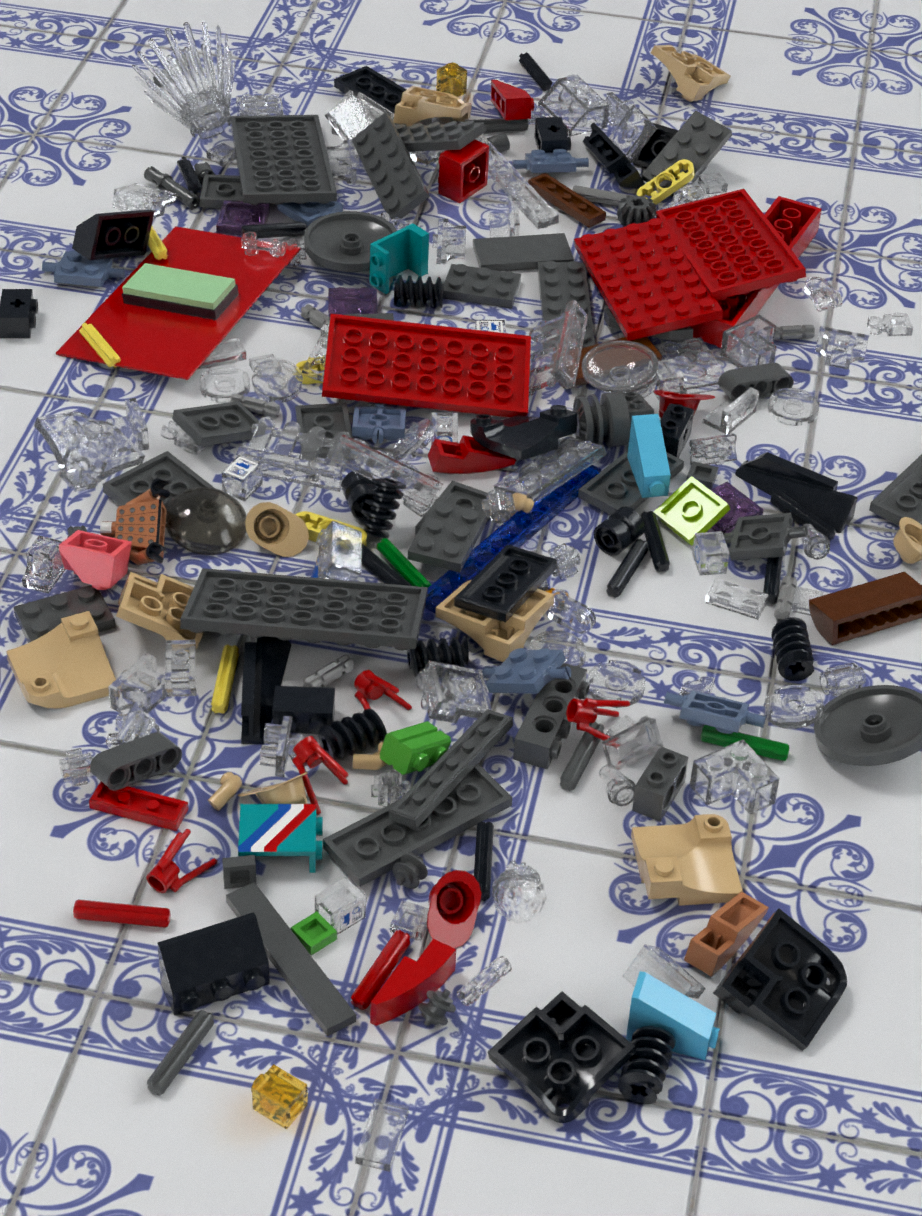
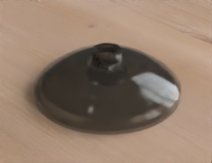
M194 487L186 489L174 496L166 508V529L171 538L184 549L197 554L216 555L228 552L239 545L246 534L245 520L247 515L243 506L232 495L216 488Z

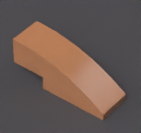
M741 891L712 914L707 927L690 940L684 961L712 977L744 944L763 919L769 907Z

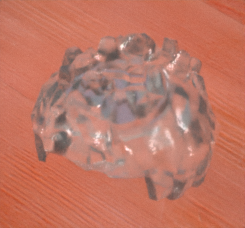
M511 860L505 871L500 873L498 878L492 883V896L495 908L500 916H505L508 921L512 920L515 923L531 921L541 911L547 899L544 883L541 882L539 873L532 866L526 865L525 862H521L518 865L515 860Z

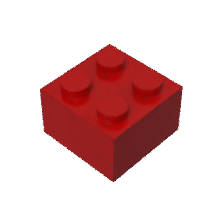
M474 139L460 150H445L439 157L438 194L461 203L485 187L488 180L489 145Z

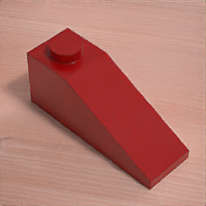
M496 79L491 80V102L505 120L531 119V111H534V99L531 98L527 91Z

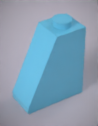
M659 415L632 416L627 458L641 497L668 496L671 474Z
M642 971L639 972L631 998L626 1034L627 1040H631L633 1033L641 1027H660L674 1036L676 1042L675 1047L672 1049L673 1052L706 1060L709 1047L716 1048L720 1028L714 1027L715 1012L650 974Z

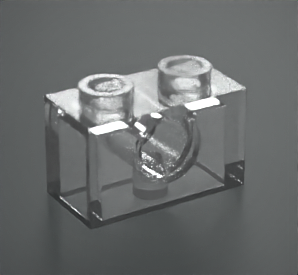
M332 521L326 529L320 531L317 537V545H319V554L316 559L318 578L355 581L361 575L362 532Z

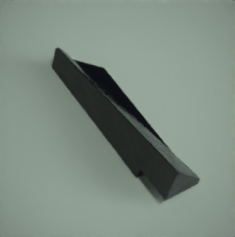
M593 122L590 126L592 129L590 137L585 136L583 140L586 149L610 174H614L620 187L635 189L642 187L645 183L638 170L628 161L626 155Z
M769 452L763 453L749 462L748 460L744 461L735 472L737 477L769 495H772L777 490L782 491L834 527L836 533H841L854 518L858 497L838 492V481Z
M263 636L257 638V642H245L241 702V744H265L272 722L275 686H281L291 649V643L288 640Z

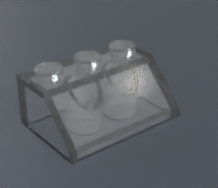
M572 74L559 78L538 102V106L549 117H562L564 126L567 125L569 137L591 132L590 126L593 122L600 129L607 128L609 104L578 75Z

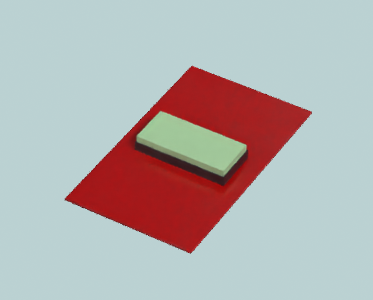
M175 226L162 240L168 250L167 259L162 258L159 261L151 252L84 323H87V325L92 324L121 358L120 362L114 364L115 366L189 380L296 256L301 247ZM82 325L56 352V355L106 364L80 334L79 330L82 328Z

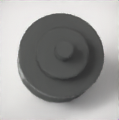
M409 853L403 854L400 859L401 862L393 865L392 872L398 885L415 889L419 886V880L427 877V868L422 857Z
M445 989L443 992L438 990L427 991L426 995L430 1001L428 1004L420 1003L418 1005L422 1016L425 1018V1025L430 1026L431 1023L446 1025L448 1023L445 1016L446 1012L453 1013L456 1011L453 1000L449 997L451 993L449 990Z

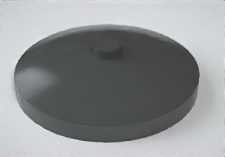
M358 211L336 212L316 219L307 227L304 234V247L307 255L314 262L328 269L342 272L369 271L370 244L397 230L389 221L374 214Z
M895 685L867 686L843 693L829 701L817 714L814 721L817 745L831 759L849 765L876 766L907 758L922 749V694L915 690Z

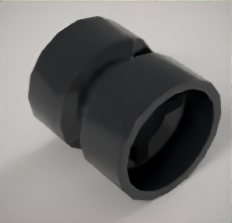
M364 469L348 473L341 483V489L348 501L349 508L354 517L359 520H367V516L361 513L362 509H371V506L365 503V499H374V496L368 490L378 488L372 482V479H375L373 474Z
M621 507L595 528L593 532L594 539L604 553L617 556L643 535L645 524L642 517L633 508Z

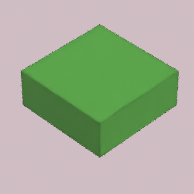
M317 911L291 927L292 932L310 955L315 954L337 940V931Z

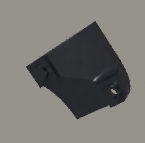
M553 405L551 409L540 412V417L517 415L498 421L492 419L491 415L479 414L470 421V432L473 438L483 447L522 461L558 449L559 438L577 433V412L567 410V407L563 405Z
M778 908L737 962L729 969L713 994L738 1014L743 1013L761 1022L803 1051L808 1047L847 987V975L841 961L827 946ZM827 978L830 981V985L826 984Z
M561 991L542 1010L536 1006L488 1051V1056L492 1062L527 1091L536 1101L538 1107L552 1120L559 1123H568L577 1118L589 1106V1101L593 1094L636 1053V1049L630 1041L588 1006H579ZM562 1104L569 1105L567 1109H558V1107Z

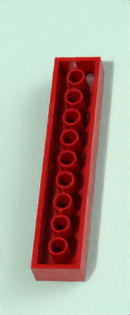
M778 196L764 215L797 258H799L818 233L822 208ZM779 284L774 285L772 288H761L745 295L738 294L730 296L725 300L717 301L723 310V318L691 326L693 328V338L697 341L716 345L719 348L731 350Z

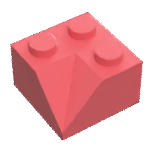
M77 530L59 544V552L64 568L74 571V574L78 575L83 583L91 584L94 589H110L128 572L131 541Z

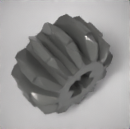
M637 194L635 196L627 195L626 198L621 199L619 208H617L618 220L623 226L647 222L655 218L656 204L653 203L652 199H646L645 196H638Z

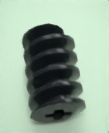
M399 275L394 287V306L397 304L398 299H400L402 306H406L407 301L410 300L411 306L415 307L419 300L421 307H425L427 301H429L431 308H434L437 301H439L440 307L443 308L444 284H442L441 278L438 277L435 284H433L431 277L428 276L426 282L423 283L421 276H418L416 283H413L412 276L409 275L407 281L404 282L402 275Z
M381 477V479H372V482L378 488L368 490L374 496V499H365V503L371 506V509H362L361 513L367 516V520H358V523L364 527L365 532L371 535L389 538L390 535L385 530H391L393 527L389 520L395 519L396 513L392 510L399 509L400 507L399 502L395 499L403 498L404 494L399 489H405L406 485L393 479Z
M796 617L780 620L775 624L771 632L778 671L784 679L789 681L804 680L814 672V658L806 623Z
M466 636L462 638L461 645L457 637H452L449 645L445 638H440L438 647L434 639H429L426 647L422 640H418L416 649L407 650L409 669H412L415 677H418L419 671L422 668L426 676H430L431 669L434 667L438 675L442 674L443 667H447L449 674H453L455 666L459 667L461 674L465 673L466 665H468L469 661Z
M369 708L365 709L363 713L353 714L352 717H344L341 722L337 720L333 721L330 726H321L319 729V743L333 759V753H335L342 760L345 757L344 749L350 755H354L356 752L355 745H357L360 751L366 750V741H368L371 747H376V737L381 742L384 741L387 731L379 715Z
M644 1026L633 1033L631 1043L635 1046L636 1053L623 1065L618 1081L619 1091L626 1099L638 1104L656 1103V1094H659L663 1089L662 1082L666 1078V1070L669 1068V1060L672 1057V1049L675 1047L676 1042L674 1036L667 1030L655 1026Z

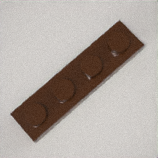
M547 173L528 180L529 189L588 228L606 220L605 211Z

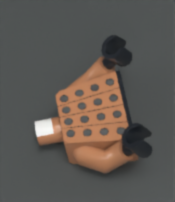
M160 478L153 480L149 490L125 505L119 506L117 508L116 521H102L100 525L101 535L131 541L129 560L137 565L154 561L161 564L164 560L167 510L163 501L159 499L160 497L168 498L170 492L163 489L169 482Z

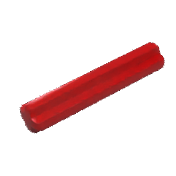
M80 899L75 901L73 907L74 918L82 920L166 928L169 926L171 919L170 909Z
M401 930L394 932L351 995V1004L354 1007H358L361 1010L368 1008L410 945V935L408 933H404Z

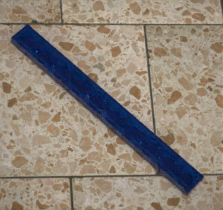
M578 459L533 498L534 505L529 513H525L522 510L517 511L471 551L461 572L448 570L429 586L425 609L436 614V607L462 584L473 580L506 545L520 548L578 497L579 489L599 474L602 469L582 459Z

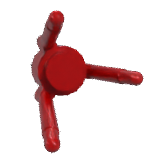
M365 670L356 677L354 687L358 691L354 696L361 702L364 710L371 709L367 699L377 700L383 693L405 709H412L409 703L397 695L399 692L397 687L376 676L371 670Z
M573 698L569 702L566 711L567 720L577 723V730L588 732L619 749L624 747L619 741L589 726V723H594L597 715L619 716L618 711L597 707L630 706L629 701L594 700L590 698L580 700Z
M313 736L304 738L293 748L296 757L292 759V762L297 767L300 775L306 772L304 766L308 765L311 769L322 762L342 784H348L346 779L348 773L318 744ZM306 774L302 776L304 787L311 804H316V815H319L321 810Z
M186 829L183 833H177L157 865L147 874V882L154 890L166 893L170 888L173 892H177L183 884L217 864L218 861L214 858L183 877L178 878L180 869L172 859L190 835V829Z

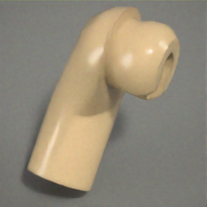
M514 493L507 501L502 514L506 518L512 519L517 511L522 510L525 513H529L533 508L534 501L527 498L525 494Z
M384 741L378 744V751L372 755L354 754L353 769L379 770L387 765V763L380 759L379 755Z
M226 772L222 775L220 779L222 786L208 799L209 804L217 811L242 786L241 778L232 772Z

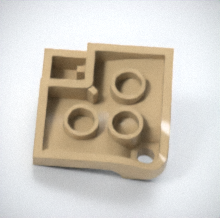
M654 45L651 54L658 58L671 72L678 85L676 90L682 94V98L689 102L702 100L712 89L728 83L731 75L698 55L690 54L686 51H682L681 54L678 53L673 45Z
M411 86L402 93L401 102L395 107L393 122L399 125L406 124V126H412L420 123L421 120L434 117H453L452 119L455 121L464 122L465 119L468 120L470 118L472 104L464 103L460 98L449 93Z
M130 572L118 601L119 608L116 617L162 635L167 641L166 648L173 650L179 655L194 654L204 633H194L190 630L180 629V618L194 587L163 574L160 575L158 582Z
M469 580L436 607L435 617L452 624L470 636L484 649V655L504 662L513 650L524 649V644L541 617L554 604V594L537 589L505 623L454 606V598L472 581Z
M89 611L61 618V623L47 634L30 643L6 651L7 660L25 699L29 703L45 708H65L119 693L118 682L105 654L98 628Z
M716 814L695 815L690 822L685 824L632 827V843L641 883H645L648 900L677 898L679 906L727 903L741 891L743 892L732 853V835L729 824L723 817Z

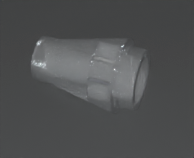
M804 524L803 526H807L808 529L807 537H801L805 554L816 560L824 558L830 551L829 539L815 529L812 524Z
M607 764L603 766L599 771V776L602 779L609 801L618 806L630 804L634 799L635 783L617 770L614 765Z

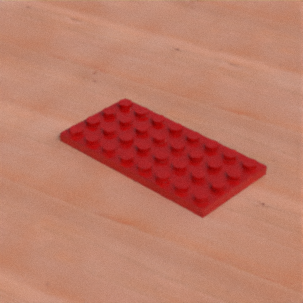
M745 189L656 211V218L665 219L683 247V253L712 298L715 297L717 301H722L738 294L745 295L761 288H772L774 285L784 282H795L800 278L806 277V269Z
M653 218L647 222L632 223L626 227L607 229L596 234H585L574 239L575 249L627 341L723 318L721 306L715 297L712 298L682 251L683 247L664 218Z
M331 314L322 397L488 414L501 417L528 416L531 336Z

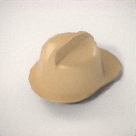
M271 502L259 503L253 506L247 513L245 520L246 532L249 538L261 547L283 557L295 556L306 547L309 539L308 528L305 522L297 515Z
M903 517L899 521L900 529L893 539V544L901 559L906 563L913 564L922 560V525L912 518Z
M308 772L283 783L238 794V796L256 794L262 804H307L302 776L308 774Z

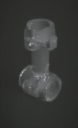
M246 232L241 239L242 248H244L245 254L249 256L256 255L259 250L268 251L273 257L279 258V256H284L286 252L285 242L275 238L271 242L257 240L255 232Z

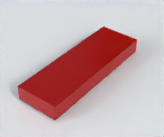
M101 781L89 800L90 809L173 831L178 830L189 810L188 802L129 786L114 791L110 790Z

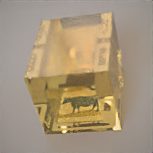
M453 62L437 69L436 91L449 93L456 97L466 94V69Z
M274 1064L265 1074H260L252 1084L253 1109L285 1129L308 1106L307 1084Z

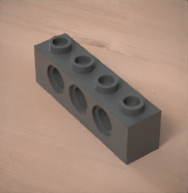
M563 663L560 667H570L571 677L569 679L551 680L536 694L515 737L514 760L548 769L552 759L558 758L562 747L561 740L562 738L567 739L571 729V722L567 720L566 716L567 706L573 698L585 700L589 692L590 683L586 682L587 669Z

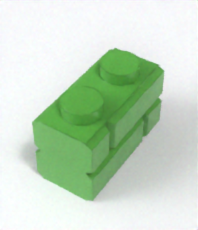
M428 721L386 734L379 754L380 759L389 766L393 765V769L402 775L412 773L413 771L421 772L425 768L433 766L449 749L451 737L441 730L438 731L437 727Z

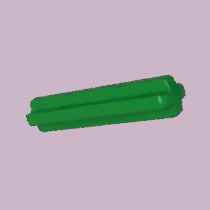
M383 538L381 542L377 543V550L412 586L428 587L427 593L431 591L432 584L391 541Z
M704 725L701 732L702 742L780 761H786L790 748L787 743L741 732L721 733L716 730V727Z

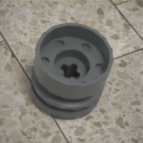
M621 391L603 393L600 403L595 394H590L587 398L584 395L575 397L573 403V412H577V433H575L581 450H589L591 447L599 449L602 446L603 440L608 448L628 444L630 438V416L626 398Z

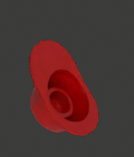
M654 390V393L659 395L660 418H662L669 403L694 409L695 414L701 400L715 398L713 395L680 394L665 390Z
M462 870L448 872L438 880L429 893V910L427 914L429 934L432 939H436L453 948L464 945L470 939L474 929L481 900V889L479 882L472 874Z

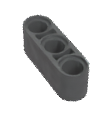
M778 363L728 370L718 380L719 387L733 402H744L783 395L790 391L794 384L792 376Z
M154 732L100 752L93 758L90 764V771L110 790L115 791L175 768L182 758V750L162 733Z

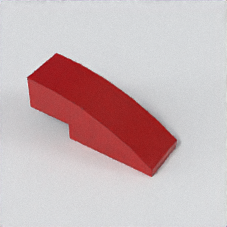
M465 435L462 436L459 443L435 439L428 453L432 471L449 474L487 472L514 465L516 462L515 458L491 451L480 445L473 437Z
M432 939L417 961L404 956L371 1001L370 1023L377 1026L393 1020L428 999L427 991H437L455 971L456 949L436 939Z

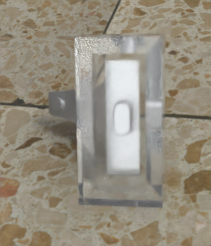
M646 715L633 726L604 740L602 745L609 770L618 771L648 754L658 751V749L663 747V742L661 741L656 720Z

